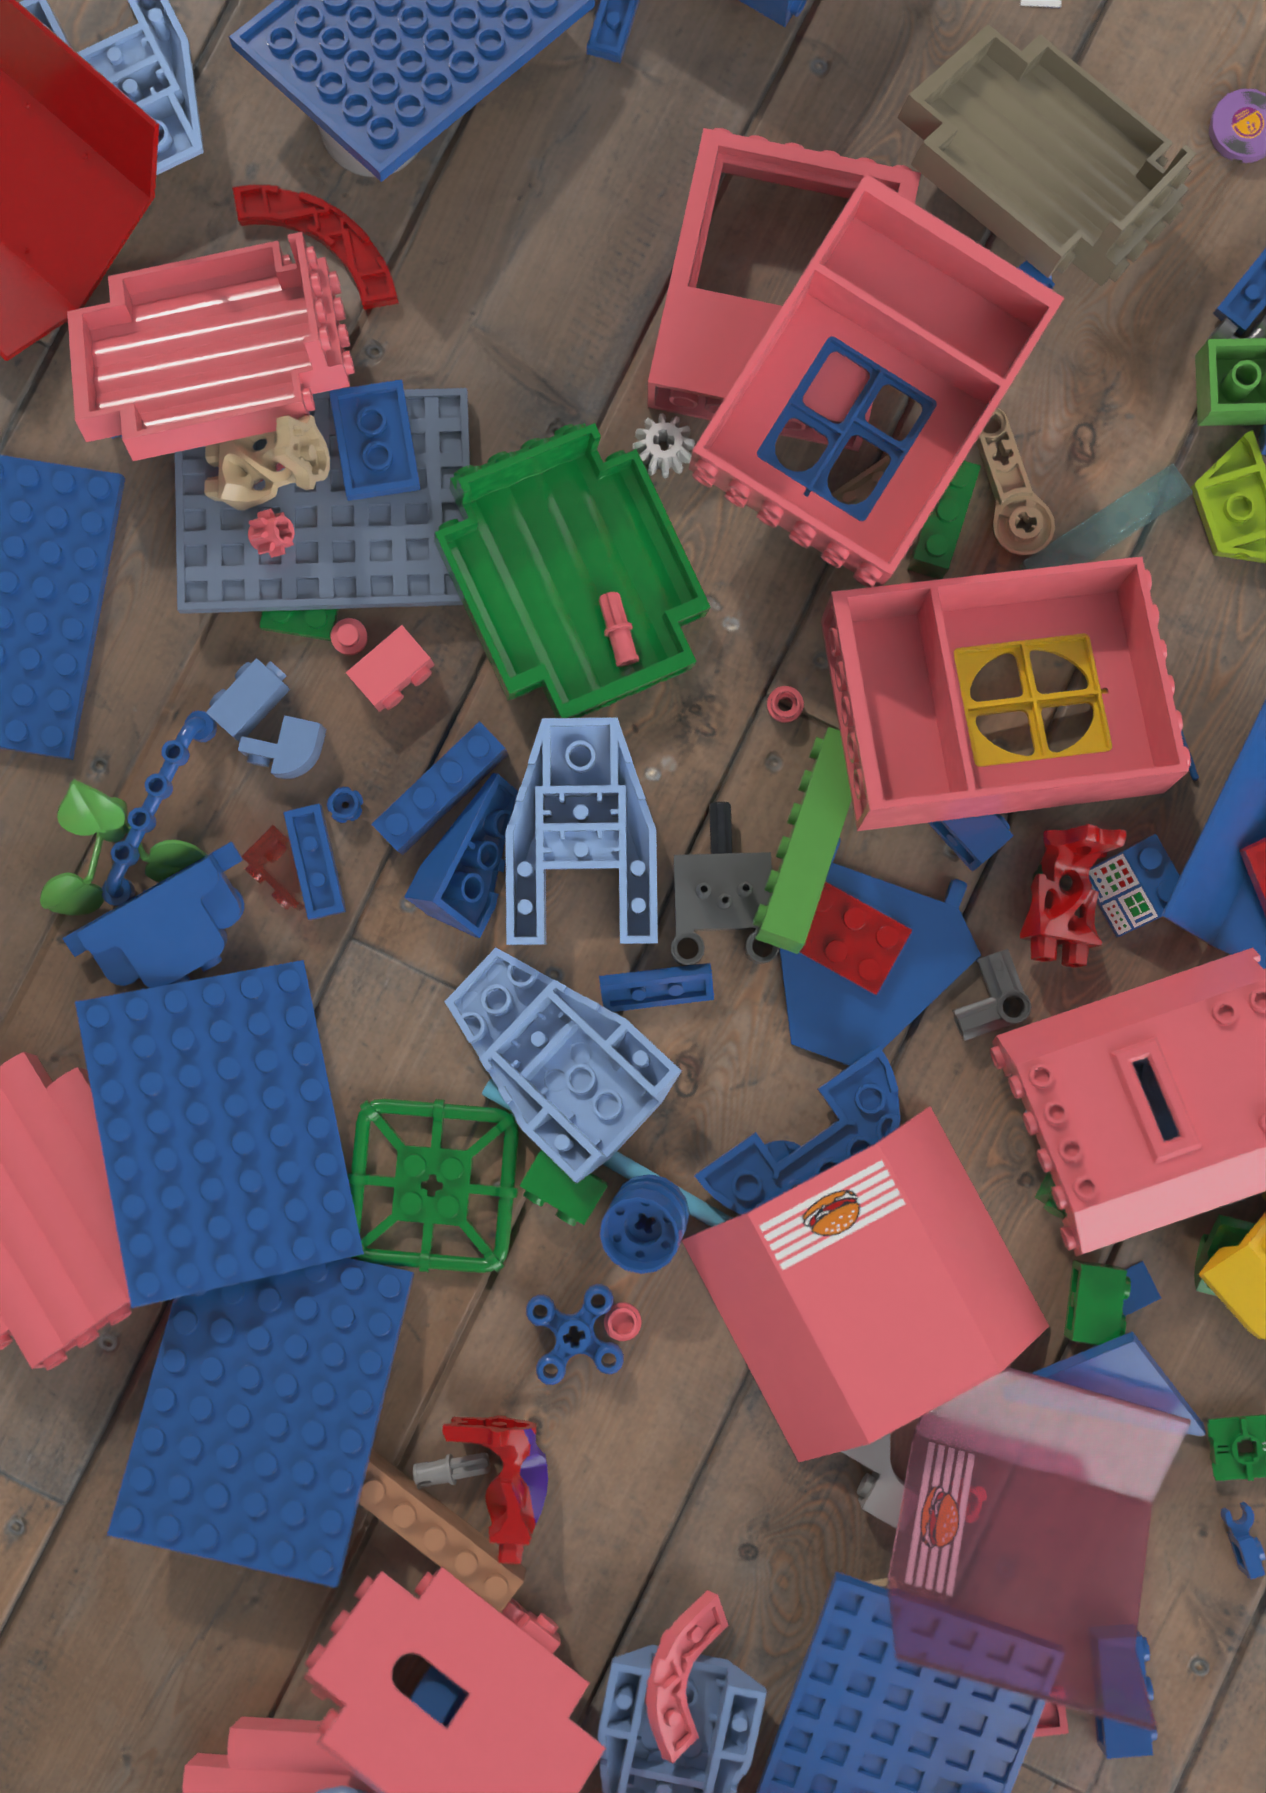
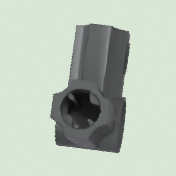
M1008 949L977 959L990 997L952 1010L956 1026L963 1041L1014 1023H1021L1030 1015L1031 1001L1023 991ZM1009 996L1014 997L1020 1003V1012L1014 1018L1007 1016L1003 1011V1002Z

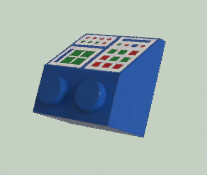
M1157 834L1146 837L1092 866L1089 871V879L1092 884L1091 889L1099 892L1097 905L1116 938L1162 917L1161 915L1180 878Z

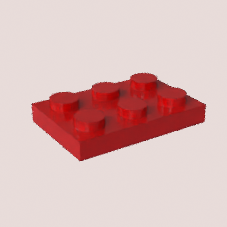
M825 881L805 945L799 953L870 993L877 995L909 938L912 929Z

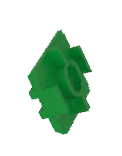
M1266 1414L1211 1418L1207 1420V1435L1211 1451L1210 1460L1212 1461L1215 1481L1237 1479L1254 1481V1478L1266 1477ZM1241 1440L1252 1441V1452L1238 1453L1237 1442H1242Z

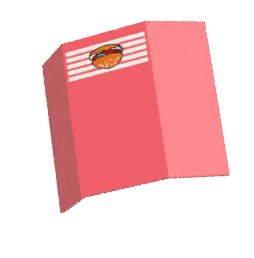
M931 1106L918 1113L874 1145L759 1207L682 1239L690 1258L798 1462L871 1444L998 1375L1049 1327Z

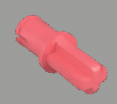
M608 592L601 595L599 603L607 628L604 630V634L610 638L616 666L632 665L639 661V656L637 655L630 632L633 629V625L627 621L620 594L618 592Z

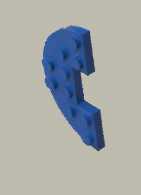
M877 1046L817 1088L838 1121L778 1163L758 1134L754 1132L694 1174L696 1179L716 1200L742 1215L865 1150L900 1127L901 1118L899 1113V1091L894 1072L881 1047Z

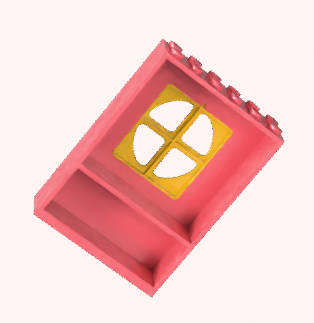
M1143 557L831 592L821 619L857 831L1164 794L1189 771L1191 757L1189 749L1183 745L1181 736L1183 720L1181 713L1176 710L1174 704L1175 683L1173 677L1170 674L1168 675L1165 663L1167 647L1165 641L1160 639L1158 630L1159 610L1157 605L1152 603L1150 594L1152 579L1149 570L1145 569ZM1034 650L1045 651L1068 660L1085 676L1087 688L1049 694L1039 693L1035 684L1030 652ZM1003 654L1014 655L1017 662L1022 695L1015 698L981 702L974 701L970 695V688L978 672L987 663ZM1083 703L1089 704L1093 709V719L1084 736L1069 748L1060 752H1052L1047 744L1041 714L1042 709ZM1016 711L1024 712L1028 717L1034 753L1030 756L1018 755L994 745L979 731L976 725V718L982 715Z

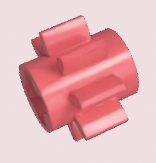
M272 509L257 512L258 518L249 521L248 538L251 545L258 550L259 555L268 552L271 558L284 555L285 548L294 545L292 540L294 539L295 531L292 522L285 517L284 512L274 514Z

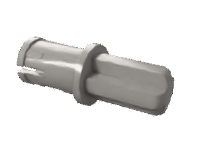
M485 1452L454 1458L452 1454H447L444 1459L415 1463L413 1465V1477L417 1489L444 1483L456 1485L457 1479L490 1472V1459Z

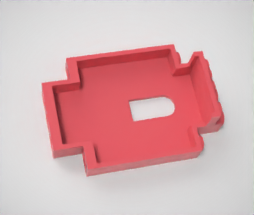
M443 1567L438 1569L433 1575L427 1572L414 1589V1592L419 1595L417 1598L383 1571L376 1575L374 1579L367 1576L353 1595L358 1599V1602L350 1613L343 1609L329 1628L334 1633L325 1647L319 1643L304 1663L310 1668L303 1678L314 1686L311 1692L322 1701L329 1698L340 1707L338 1712L331 1709L318 1726L317 1731L322 1735L316 1744L377 1793H579L605 1750L602 1744L569 1719L570 1714L590 1683ZM408 1653L421 1656L469 1694L447 1728L443 1727L394 1686L392 1668L400 1656Z

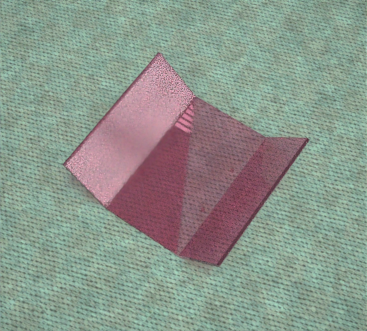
M1006 1367L998 1375L922 1415L913 1434L887 1582L896 1660L1156 1731L1155 1718L1135 1650L1152 1503L1188 1431L1191 1419L1010 1367Z

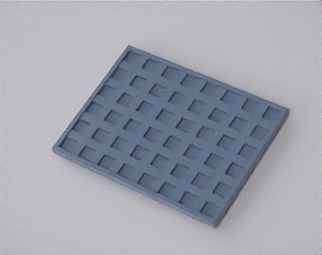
M467 388L404 390L421 490L352 501L347 500L329 391L312 394L315 411H310L309 413L315 417L316 426L326 442L330 457V470L327 478L324 481H316L315 487L312 490H305L298 487L296 483H290L279 487L276 497L247 510H236L222 501L212 500L204 493L205 480L208 477L219 476V467H213L207 463L205 458L206 446L175 452L177 610L179 613L463 605L434 543V532L438 531V527L449 520L458 519L459 522L464 520L449 486L450 478L454 477L453 474L460 468L470 465ZM260 439L256 441L253 449L255 451L262 450L267 445V440ZM263 480L253 486L255 490H262L265 488L266 483ZM272 509L274 514L284 512L285 517L292 522L295 531L294 539L292 540L294 545L285 548L284 555L273 558L270 557L269 552L259 555L258 550L251 545L248 538L249 521L258 518L257 512Z

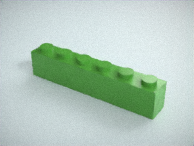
M830 727L826 730L823 738L816 737L812 745L809 758L815 761L812 770L805 769L798 787V791L804 792L801 803L794 802L787 820V824L793 825L789 838L786 836L782 837L775 856L782 860L778 871L771 870L764 889V891L770 893L767 904L759 905L753 921V925L759 927L755 939L796 954L805 945L852 800L840 731Z

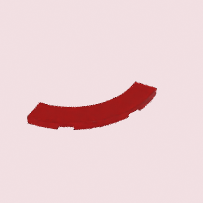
M243 185L232 187L240 226L272 225L302 232L328 248L343 263L358 288L364 310L399 304L395 285L385 260L367 233L340 209L306 192L301 191L298 193L280 189L279 186Z

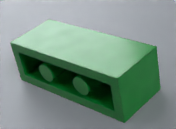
M963 460L920 529L907 570L938 580L943 579L949 570L981 465Z

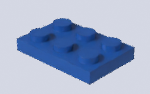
M395 380L329 391L347 500L352 501L421 490L403 381Z

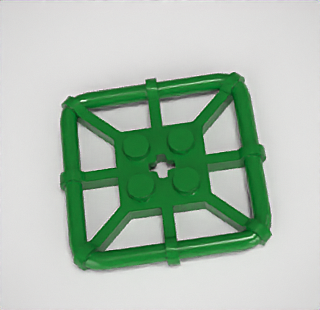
M387 1098L374 1099L372 1101L367 1099L360 1105L361 1110L356 1120L351 1173H347L359 1234L361 1231L365 1185L394 1187L392 1214L361 1239L364 1254L350 1258L353 1259L355 1257L359 1261L380 1265L419 1268V1272H429L430 1269L486 1273L494 1270L499 1272L505 1267L504 1261L507 1258L510 1245L513 1199L518 1197L515 1177L519 1130L513 1112L509 1114L505 1110L493 1107L445 1104L443 1099H435V1102ZM381 1113L433 1117L431 1147L406 1145ZM444 1118L497 1123L495 1127L467 1150L442 1148ZM371 1121L397 1150L395 1177L366 1174ZM504 1131L500 1185L471 1183L473 1157ZM432 1174L437 1175V1182L443 1183L442 1190H436L435 1196L428 1195V1189L422 1186L423 1181H428ZM470 1194L499 1197L494 1250L468 1219ZM397 1221L424 1223L421 1253L367 1248ZM434 1225L460 1226L485 1258L432 1254Z

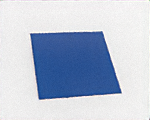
M1143 1261L1125 1269L1127 1270V1277H1130L1131 1280L1129 1298L1127 1300L1124 1299L1122 1312L1127 1316L1161 1299V1296Z

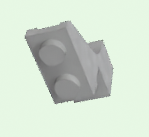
M890 1433L871 1444L841 1451L873 1470L871 1475L869 1473L865 1474L857 1489V1494L860 1495L858 1501L862 1509L903 1532L917 1507L919 1494L915 1488L902 1481L892 1470L890 1462Z

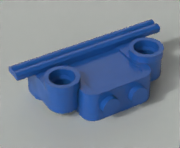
M231 841L62 939L74 957L86 950L90 951L107 979L116 985H129L138 978H141L142 982L149 988L186 982L190 979L187 975L188 973L199 967L203 972L207 971L222 961L220 954L227 943L225 928L235 924L242 916L245 908L242 894L232 886L224 871L242 862L243 858L235 844Z

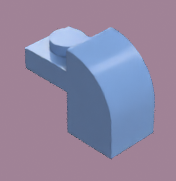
M284 715L277 744L241 736L238 751L248 757V763L269 767L270 762H273L270 773L277 778H296L308 772L318 761L327 729L321 723Z

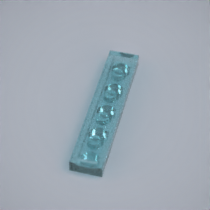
M1172 463L1047 545L1045 549L1024 560L1020 566L1023 570L1089 563L1189 498L1194 492Z

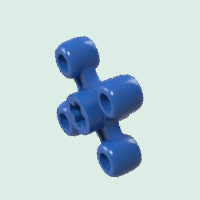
M594 1284L590 1286L585 1292L582 1308L574 1314L560 1312L556 1308L554 1301L545 1294L533 1296L528 1301L526 1306L528 1320L536 1326L550 1328L556 1337L554 1349L544 1354L536 1365V1374L542 1383L547 1385L559 1383L566 1373L568 1360L576 1354L589 1356L594 1361L596 1368L604 1374H614L621 1369L624 1363L622 1349L613 1342L600 1340L594 1332L596 1319L606 1314L613 1305L612 1291L606 1285ZM595 1294H601L605 1297L606 1301L602 1305H596L592 1302V1297ZM542 1304L547 1308L548 1313L540 1316L535 1313L534 1307ZM570 1326H578V1331L584 1330V1334L580 1337V1342H572V1337L566 1338L565 1335L569 1333ZM606 1353H612L616 1360L613 1363H605L602 1356ZM549 1363L554 1364L558 1371L554 1374H549L545 1371L544 1366Z

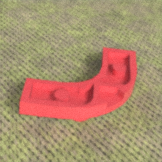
M708 1590L663 1633L648 1678L645 1696L648 1719L662 1758L671 1763H674L699 1738L686 1697L687 1681L692 1666L702 1651L729 1626L719 1596Z

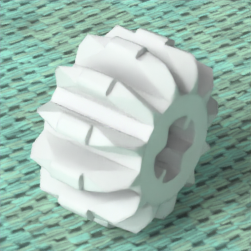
M661 413L657 424L652 419L647 418L645 420L646 429L638 428L635 432V437L639 441L633 443V450L637 449L644 465L649 464L648 474L650 476L655 474L657 469H662V477L666 479L669 476V468L680 474L683 471L682 463H690L692 454L689 451L694 449L695 441L687 438L691 431L689 426L678 428L680 418L677 416L668 423L666 422L665 414ZM665 441L668 450L662 451L659 442Z

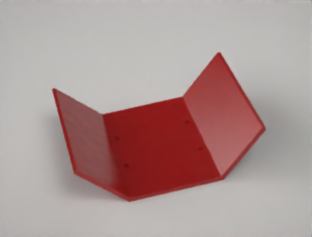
M0 0V356L5 361H9L68 321L67 311L84 308L155 198L159 123L17 0Z

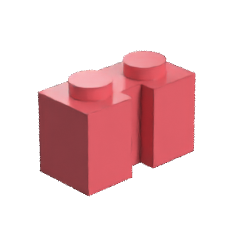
M401 625L351 667L346 674L380 712L384 708L390 710L404 698L401 691L410 683L419 686L426 681L432 674L430 669L435 665L429 655Z

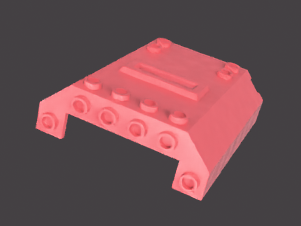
M1254 948L996 1035L992 1041L994 1047L990 1048V1054L993 1063L997 1069H1003L1005 1077L1012 1075L1008 1077L1009 1085L1016 1099L1021 1098L1026 1109V1113L1022 1114L1026 1129L1030 1136L1036 1135L1041 1147L1040 1150H1037L1040 1165L1045 1173L1050 1171L1056 1185L1051 1188L1053 1198L1059 1210L1065 1209L1068 1217L1062 1220L1064 1227L1060 1228V1232L1068 1250L1073 1249L1076 1257L1266 1191V968L1263 969L1258 964L1260 962V955ZM1144 1058L1149 1060L1180 1137L1166 1142L1163 1140L1132 1065L1133 1062Z

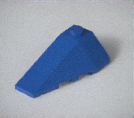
M493 773L420 865L404 898L428 916L473 937L481 938L497 905L499 894L494 893L498 872H504L506 860L502 859L506 840L505 831L516 803L518 790L498 773Z

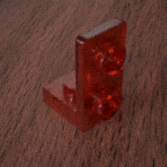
M272 825L241 856L249 864L245 870L258 883L262 884L264 881L269 883L275 889L271 896L283 908L288 910L292 906L294 909L301 911L305 905L265 866L268 861L274 863L286 852L287 847L285 844L290 840L281 829Z

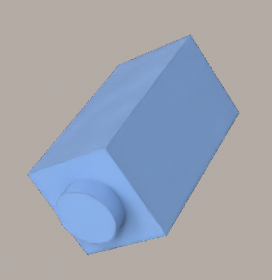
M257 658L252 663H245L236 672L234 683L227 690L222 689L217 692L209 703L211 707L206 713L239 742L241 736L247 737L290 690L282 682L286 675L271 661L266 666Z

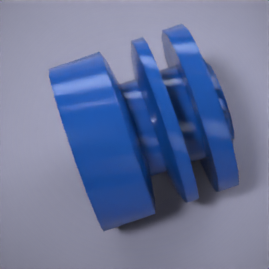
M651 1174L635 1176L622 1184L602 1219L600 1229L603 1249L612 1262L626 1271L639 1274L656 1272L670 1263L678 1251L690 1214L687 1199L679 1187L665 1177Z

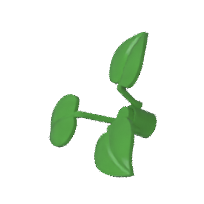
M73 779L66 796L59 805L57 819L62 828L73 834L88 836L97 832L89 870L84 879L73 873H63L50 879L41 891L40 904L44 909H49L55 913L84 915L96 911L104 902L102 888L91 883L95 876L103 840L118 842L123 839L126 833H129L131 826L128 823V806L124 800L109 797L97 789ZM181 840L159 842L150 849V854L144 850L142 844L138 848L141 860L148 862L145 867V875L156 882L163 881L208 855L197 846Z

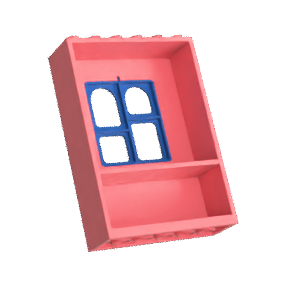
M866 173L692 450L689 470L694 472L692 474L693 478L702 485L709 488L715 485L726 492L725 498L734 505L741 508L747 505L758 512L757 518L764 524L772 528H776L779 525L790 532L789 538L796 544L804 548L812 546L822 552L821 558L828 564L836 568L844 566L854 572L853 578L865 587L883 586L896 570L1063 302L1064 297ZM833 352L842 354L867 370L870 375L867 384L847 416L839 424L831 422L803 403V396L828 356ZM885 385L896 388L918 402L922 407L920 416L907 437L902 441L893 439L869 424L865 419L866 412L881 388ZM793 418L811 427L828 440V446L818 462L812 468L805 471H792L785 468L775 454L777 438L786 423ZM852 436H860L890 456V464L865 501L858 504H844L832 496L828 488V475Z

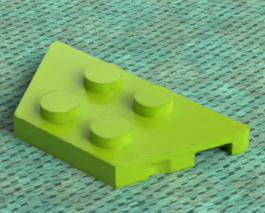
M1252 430L1248 431L1190 488L1213 555L1266 564V466Z

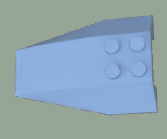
M496 947L444 1001L467 1040L478 1054L485 1070L490 1074L498 1087L499 1093L510 1107L522 1131L575 1183H578L608 1161L661 1105L681 1073V1070L626 1018L604 1008L595 1001L584 997Z

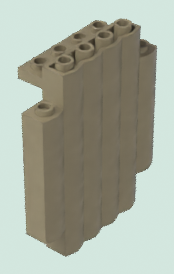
M989 24L908 95L897 117L924 140L911 165L1047 278L1056 270L1062 274L1073 263L1100 286H1103L1109 279L1116 282L1130 265L1127 260L1129 259L1134 263L1148 246L1146 240L1153 243L1166 227L1164 221L1171 224L1182 211L1184 205L1180 201L1189 190L1183 183L1192 172L1187 166L1197 154L1185 144L1169 167L1165 169L1164 166L1167 164L1168 159L1164 156L1173 144L1166 136L1041 34L1021 51Z

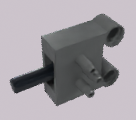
M723 801L710 803L711 854L674 855L676 937L671 945V955L675 962L682 966L695 965L704 955L705 946L702 938L694 933V931L754 930L745 941V954L750 961L756 964L768 963L777 956L779 947L772 945L769 956L759 957L752 950V942L759 928L753 925L756 912L760 904H767L770 895L764 889L772 870L771 852L733 853L731 804ZM691 939L697 944L698 954L694 958L684 959L680 957L677 952V945L681 940Z

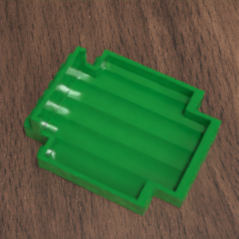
M585 423L575 426L573 424L563 426L556 430L552 437L531 439L525 442L520 447V450L509 453L506 451L499 452L491 456L486 464L481 466L468 465L457 470L453 474L454 477L450 478L449 489L464 520L460 522L458 519L449 520L438 527V531L434 532V543L507 701L542 687L556 718H582L691 670L697 661L681 627L706 616L711 608L637 449L628 453L625 450L614 452L603 463L597 450L601 435L595 423L588 426ZM608 592H618L620 594L627 621L633 625V629L630 632L639 661L632 665L616 666L610 638L604 634V630L607 628L600 607L599 597Z

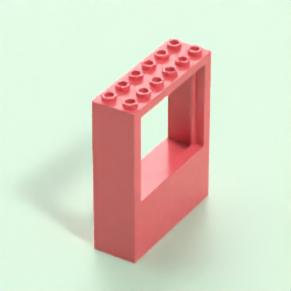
M703 128L648 378L647 407L711 421L783 307L781 305L696 288L721 172L849 199L867 173L914 204L921 176L920 172L912 171L911 168L904 165L891 167L877 164L869 158L852 159L843 157L831 150L818 152L804 149L803 146L797 143L779 144L770 142L758 135L749 137L736 135L724 128H715L713 130ZM833 352L828 356L803 396V403L835 424L842 423L870 378L869 372L842 354ZM872 404L865 414V419L868 423L870 419ZM795 418L790 419L779 434L828 445V440L825 436ZM852 436L844 449L859 451L863 438Z

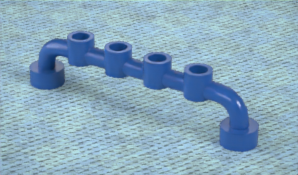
M195 711L189 714L176 739L170 740L163 745L161 753L165 761L158 774H152L146 779L145 790L148 795L141 808H135L129 813L128 823L131 829L125 841L117 842L111 849V857L114 863L107 880L102 886V897L108 904L117 907L135 896L134 885L124 876L128 868L138 862L140 857L138 848L145 834L155 828L156 817L154 815L162 800L170 797L173 792L171 781L178 767L183 766L189 760L190 753L188 747L191 741L194 739L197 742H207L215 736L217 732L216 721L206 712Z

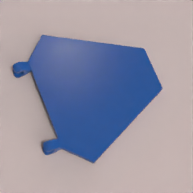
M839 838L825 881L912 929L909 938L877 995L870 993L801 953L796 954L779 948L791 1044L844 1064L852 1065L877 1046H880L883 1050L981 956V953L959 910L960 903L967 889L966 882L959 879L952 880L949 883L944 902L833 863L841 842V838Z

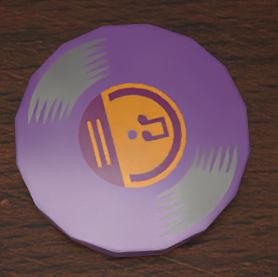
M1239 89L1228 93L1215 107L1209 125V136L1214 148L1223 157L1230 160L1234 158L1243 160L1241 163H1252L1266 156L1265 93L1256 89Z

